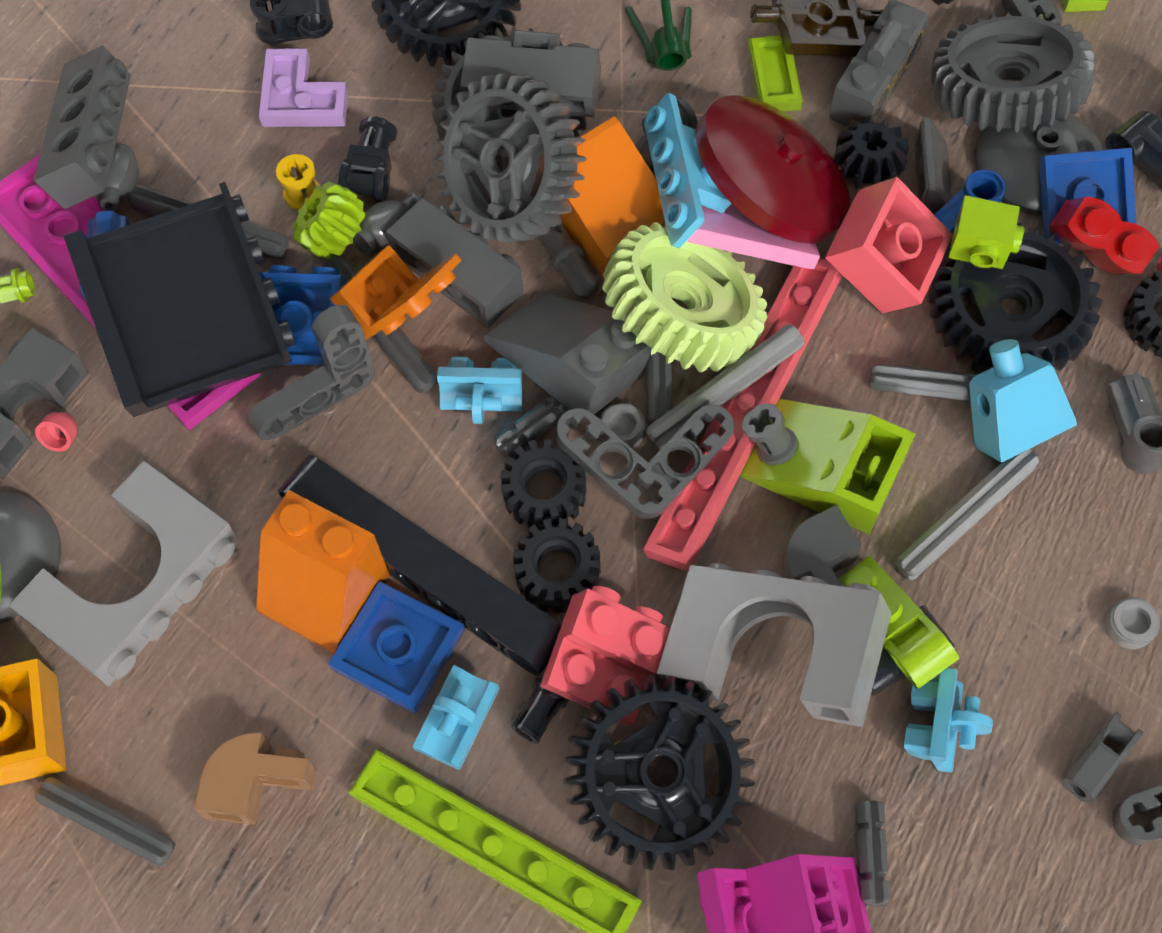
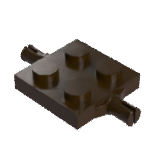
M771 0L773 6L754 4L751 7L750 19H752V23H774L780 31L786 54L856 57L867 40L864 27H873L883 10H865L860 7L856 0Z

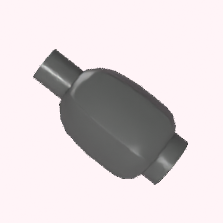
M116 143L106 191L100 193V207L105 211H115L119 201L127 198L133 192V187L138 182L140 172L138 161L134 156L133 150L125 144Z
M411 193L401 202L384 200L365 212V218L359 225L361 231L356 233L353 238L356 247L362 253L369 255L373 251L378 253L388 246L389 242L386 231L411 209L420 198Z

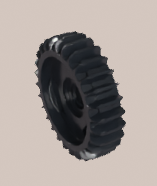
M374 0L371 2L375 14L379 15L377 22L381 29L386 30L388 40L391 43L397 42V46L403 54L411 50V55L417 63L426 53L431 67L435 66L438 57H443L445 65L451 66V53L455 52L463 56L466 51L464 42L468 38H479L480 32L484 36H495V29L497 27L500 29L503 37L508 36L503 24L516 26V17L511 11H521L522 7L520 0H407V2L399 0ZM477 19L479 21L477 25L460 34L451 36L439 35L441 31Z
M1039 226L1035 227L1031 233L1024 232L1018 253L1010 252L1003 269L994 267L981 268L970 262L948 258L949 253H945L931 282L932 288L929 294V302L932 304L930 318L938 319L935 325V333H947L944 347L953 345L959 347L956 355L957 360L966 355L973 358L972 370H975L980 364L989 366V369L993 368L989 351L990 346L1002 340L1012 339L1018 341L1021 354L1028 353L1045 360L1056 370L1061 371L1066 367L1069 360L1074 361L1080 355L1082 349L1088 345L1100 318L1098 311L1101 308L1102 300L1096 297L1100 284L1090 282L1094 274L1093 268H1080L1084 261V254L1072 257L1069 254L1072 246L1071 242L1061 247L1055 243L1056 232L1048 239L1039 236ZM960 294L970 296L982 327L969 316L962 304ZM1006 298L1015 299L1022 305L1023 313L1018 315L1008 314L1002 310L999 302ZM1055 317H1063L1068 321V324L1056 336L1043 341H1037L1034 338Z
M648 675L643 679V691H639L634 679H629L623 683L625 697H622L612 687L605 692L610 703L608 707L598 700L590 703V708L597 716L595 720L585 716L578 718L577 723L582 729L587 731L585 736L572 735L568 738L569 743L580 748L578 755L567 756L563 760L564 763L577 767L576 775L563 779V784L578 785L579 789L578 794L567 800L568 805H584L586 811L581 813L576 822L578 825H584L593 821L596 827L588 837L591 842H597L605 836L609 838L604 850L605 854L612 856L621 846L625 848L623 854L624 864H634L638 854L641 853L643 867L647 870L654 869L657 856H661L662 865L665 870L675 869L676 854H679L685 865H694L695 856L693 849L697 848L704 856H712L714 851L709 839L712 837L721 843L729 842L730 838L722 826L728 824L740 827L742 821L732 813L734 807H749L751 805L749 800L738 795L740 788L755 785L754 780L741 776V769L754 765V759L739 758L738 750L750 744V740L748 738L733 739L731 733L741 725V721L737 719L723 722L721 717L729 706L726 703H721L710 708L708 703L713 694L711 690L708 689L701 692L696 698L692 696L694 681H685L679 691H676L675 677L668 675L663 679L661 689H657L655 677ZM644 704H647L655 720L613 745L606 733L608 728ZM703 744H714L718 755L719 788L716 797H705ZM656 756L667 757L675 767L674 779L665 787L654 785L648 777V765ZM615 801L659 825L652 841L643 838L613 820L609 815V811Z

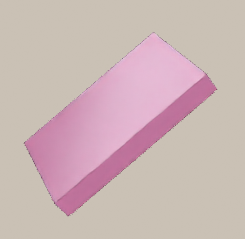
M733 204L724 213L702 206L704 222L687 240L689 243L807 269H814L820 257L816 243H799L777 236L754 223Z

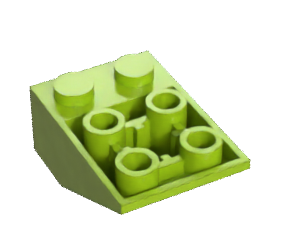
M779 399L776 406L785 418L784 426L792 430L798 440V449L795 455L783 464L768 465L759 458L755 445L739 477L819 513L837 505L850 527L870 535L916 434L871 414Z

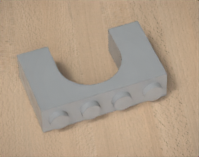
M145 461L130 474L111 497L125 515L159 539L161 560L157 573L150 584L138 595L127 601L109 605L95 604L84 600L45 569H42L8 605L25 622L107 687L116 679H120L129 673L140 651L149 641L158 639L166 631L171 616L183 603H189L197 596L202 588L203 580L215 567H220L229 560L234 552L235 544L239 541L227 521Z
M711 563L709 567L690 565L657 670V675L662 680L668 675L674 676L676 691H679L685 681H694L692 696H698L701 692L709 689L713 692L711 699L719 700L731 655L740 637L753 625L765 619L777 616L794 617L813 626L814 647L800 701L813 718L863 727L891 617V611L881 592L861 583H851L848 587L829 585L826 581L812 576H804L800 580L782 578L780 575L768 570H755L754 574L738 572L727 565Z

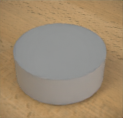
M617 403L603 411L599 420L627 445L634 449L641 443L645 434V419L638 408L627 403Z
M1129 597L1118 601L1106 616L1105 626L1110 638L1119 646L1126 649H1140L1148 645L1157 636L1160 630V618L1151 604L1140 598Z

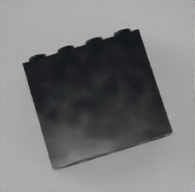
M226 182L219 183L222 194L91 238H87L82 230L63 235L123 406L133 417L292 362L288 348L296 345L287 319L277 321L272 306L279 304L280 300L271 277L262 280L257 264L265 262L256 236L247 238L241 223L248 221L249 217L241 195L238 194L231 197Z

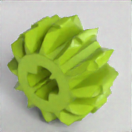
M330 181L323 184L322 187L317 186L314 188L312 195L309 198H305L302 208L297 210L298 218L293 223V229L295 230L294 240L300 243L302 248L317 257L330 260L335 255L340 256L344 253L348 244H353V238L356 233L361 231L359 225L365 218V212L363 211L364 202L358 199L357 195L346 187L344 188Z

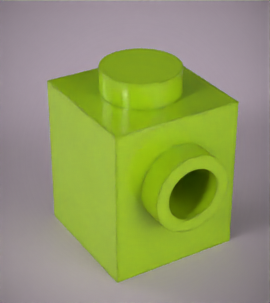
M965 195L956 218L948 258L970 262L981 268L994 267L1003 269L1010 252L1017 254L1023 239L1024 226L1017 225L1020 206Z

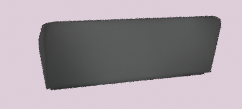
M923 118L914 143L918 199L935 215L952 199L948 149L945 139L930 118Z

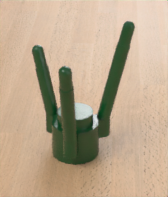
M660 0L664 26L655 31L651 42L633 8L626 6L625 12L645 50L647 63L655 62L656 67L664 71L675 70L686 64L687 60L692 57L690 48L692 9L690 7L684 9L681 33L673 26L670 0Z

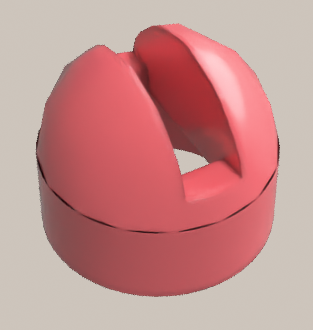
M50 412L37 425L35 435L45 448L55 452H62L67 450L75 440L78 425L75 419L66 412Z

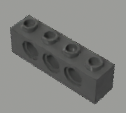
M103 45L63 65L34 181L64 209L106 191L131 74L124 63L116 59Z

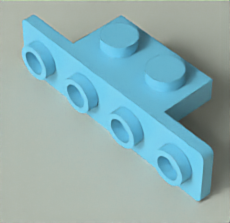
M666 93L659 103L648 111L644 120V127L669 242L671 246L681 248L703 224L704 214L702 206L724 213L732 203L721 193L707 173L696 146V130L682 124L676 96Z

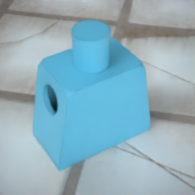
M1002 340L990 346L989 351L993 368L974 376L969 383L974 444L977 450L1002 463L1076 426L1077 422L1054 367L1049 362L1028 353L1021 354L1018 341Z

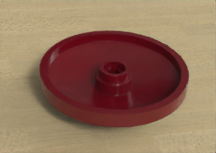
M741 95L724 96L713 102L700 118L696 127L695 138L700 159L721 193L754 223L784 239L811 244L830 238L840 228L850 208V196L840 169L825 147L799 122L766 102Z

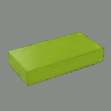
M781 35L748 38L747 49L757 99L783 112L801 110L803 100L794 56L786 54Z

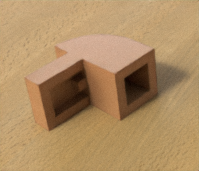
M262 733L242 734L223 743L207 760L200 777L194 810L207 820L256 825L264 785L313 790L317 770L308 759L304 758L305 754L301 751L276 748L274 749V754L270 755L272 745Z

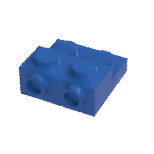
M271 265L269 266V272H259L262 280L271 277L280 303L272 306L278 322L287 319L296 344L288 348L292 362L284 365L314 367L325 365L312 331V324L320 313L335 306L329 298L349 281V279L339 275V269L313 267L312 274H298L295 267Z

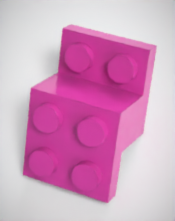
M796 854L748 869L711 868L697 873L700 888L699 903L705 915L708 933H872L866 905L861 898V883L855 858Z

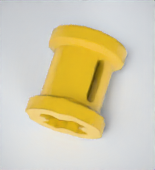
M292 154L281 159L276 167L275 172L278 182L285 187L283 196L286 204L290 208L301 209L305 203L301 189L305 188L307 198H309L314 188L320 186L318 181L314 179L316 171L313 162L309 157L302 154ZM291 167L295 168L297 176L294 178L291 171Z

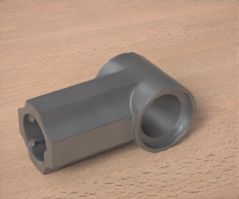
M1140 373L1125 375L1121 379L1110 383L1106 389L1124 441L1121 451L1122 459L1131 470L1141 474H1150L1162 466V412L1149 378L1141 376ZM1142 441L1151 443L1155 448L1147 446Z

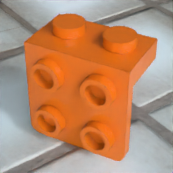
M388 245L378 252L329 299L335 305L342 304L348 306L362 326L366 340L381 330L387 336L407 319L406 313L413 319L433 302L429 297L431 291L438 294L454 281L456 275L452 270L462 259L455 253L418 279L392 247Z

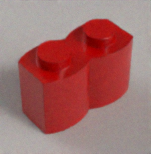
M1093 197L1066 200L1049 225V230L1052 234L1056 232V239L1060 243L1066 245L1071 242V249L1085 251L1088 259L1096 267L1110 274H1142L1159 248L1158 242L1149 231L1135 223L1122 222L1121 217L1113 207Z

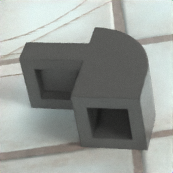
M837 505L810 517L797 527L788 543L782 566V578L800 580L801 577L812 576L826 581L829 585L842 586L834 572L855 562L861 548V543Z

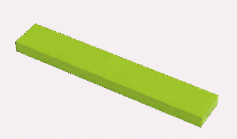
M376 749L349 791V795L352 798L585 933H626L642 904V900Z

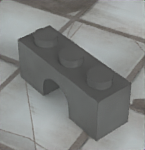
M33 328L27 332L22 340L17 341L12 346L8 357L0 365V478L2 479L7 476L32 444L17 423L13 422L17 410L26 402L35 399L48 400L61 408L88 374V371L74 351Z

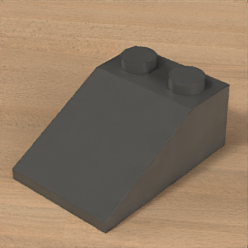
M546 292L484 336V341L518 369H522L524 374L569 410L580 408L586 409L593 414L597 413L643 376L652 349L644 342L636 345L637 336L632 331H622L625 322L613 319V311Z

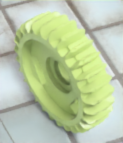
M654 222L650 227L640 225L636 231H629L616 246L603 273L605 280L602 289L607 293L605 300L607 306L615 307L612 312V318L625 322L622 331H632L637 336L636 345L644 342L652 348L651 355L656 352L665 355L666 364L671 363L675 359L680 361L684 370L694 364L698 372H703L708 367L712 371L718 372L722 367H730L749 353L765 328L764 324L768 316L764 310L767 302L761 298L763 293L762 287L753 285L756 278L755 274L744 271L745 261L737 262L732 258V252L730 251L725 252L721 249L687 241L681 248L673 247L670 245L666 226L663 228L657 222ZM672 298L683 302L689 310L677 305Z

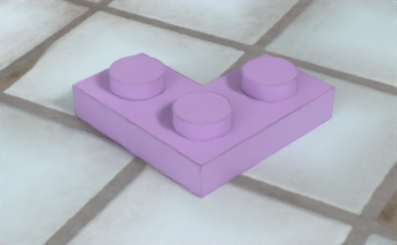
M266 49L259 108V119L262 127L345 126L348 101L346 82H308L310 67L308 49Z

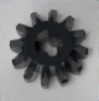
M868 115L863 124L852 119L851 123L847 126V130L841 131V134L837 137L834 161L838 167H841L840 172L844 179L854 178L855 188H858L862 183H868L872 186L895 178L896 175H901L905 170L906 157L909 150L908 140L901 138V127H888L887 117L880 123H876Z

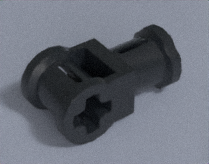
M369 116L360 122L359 131L361 138L359 145L350 144L347 158L342 161L338 185L346 187L357 195L375 197L377 202H382L387 199L392 165L388 150L390 143L396 140L397 128L384 118Z

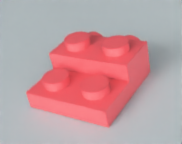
M593 586L592 590H583L571 598L540 687L591 709L590 703L594 700H598L608 707L610 703L605 694L606 690L613 687L622 697H625L623 684L625 681L634 679L639 691H643L644 677L648 675L657 676V670L671 628L661 624L663 615L654 609L637 606L632 610L619 604L621 596L612 589L603 586ZM640 708L617 722L626 726L635 724Z

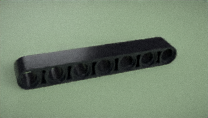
M308 455L278 489V494L282 499L290 490L374 534L390 577L445 615L464 624L465 629L524 670L539 676L548 665L561 629V625L556 620L320 459Z

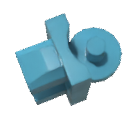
M451 357L447 367H438L437 381L440 392V410H472L473 424L484 423L485 411L522 412V369H517L506 358H497L492 362L491 368H474V361L468 357Z
M453 665L413 744L414 750L460 770L499 691V685L478 678Z
M947 668L940 673V678L934 677L919 689L912 685L911 705L914 710L935 712L933 726L908 723L904 748L910 756L932 761L937 771L953 773L958 732H961L959 747L969 750L975 749L976 735L991 733L993 720L989 716L979 713L981 699L978 697L966 696L964 711L961 710L964 686L963 683L957 681V670Z

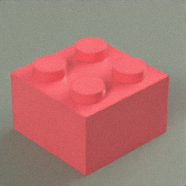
M898 177L858 191L825 258L883 314L922 304L953 234Z

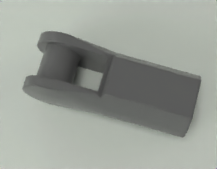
M1117 711L1107 720L1062 779L1063 786L1083 802L1090 803L1095 799L1144 733L1139 728L1134 732L1119 720L1121 714ZM1106 736L1122 747L1118 753H1115L1102 743Z

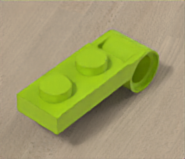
M868 556L838 578L843 587H848L851 583H861L881 592L891 611L883 647L916 689L921 688L959 660L957 652L944 634L871 556Z

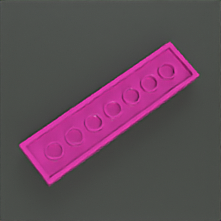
M38 154L0 181V227L96 330L87 302L81 293L79 279L63 235L82 230L88 238L89 219L95 217L96 212L105 210L100 207V203L94 197L66 209L58 204L34 181L40 154ZM258 373L166 407L190 431L261 376V374Z

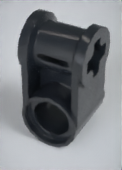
M250 0V9L258 20L255 29L256 34L263 43L277 45L307 38L317 39L329 34L333 28L329 0H269L273 11H268V0ZM271 22L275 23V33L272 32Z

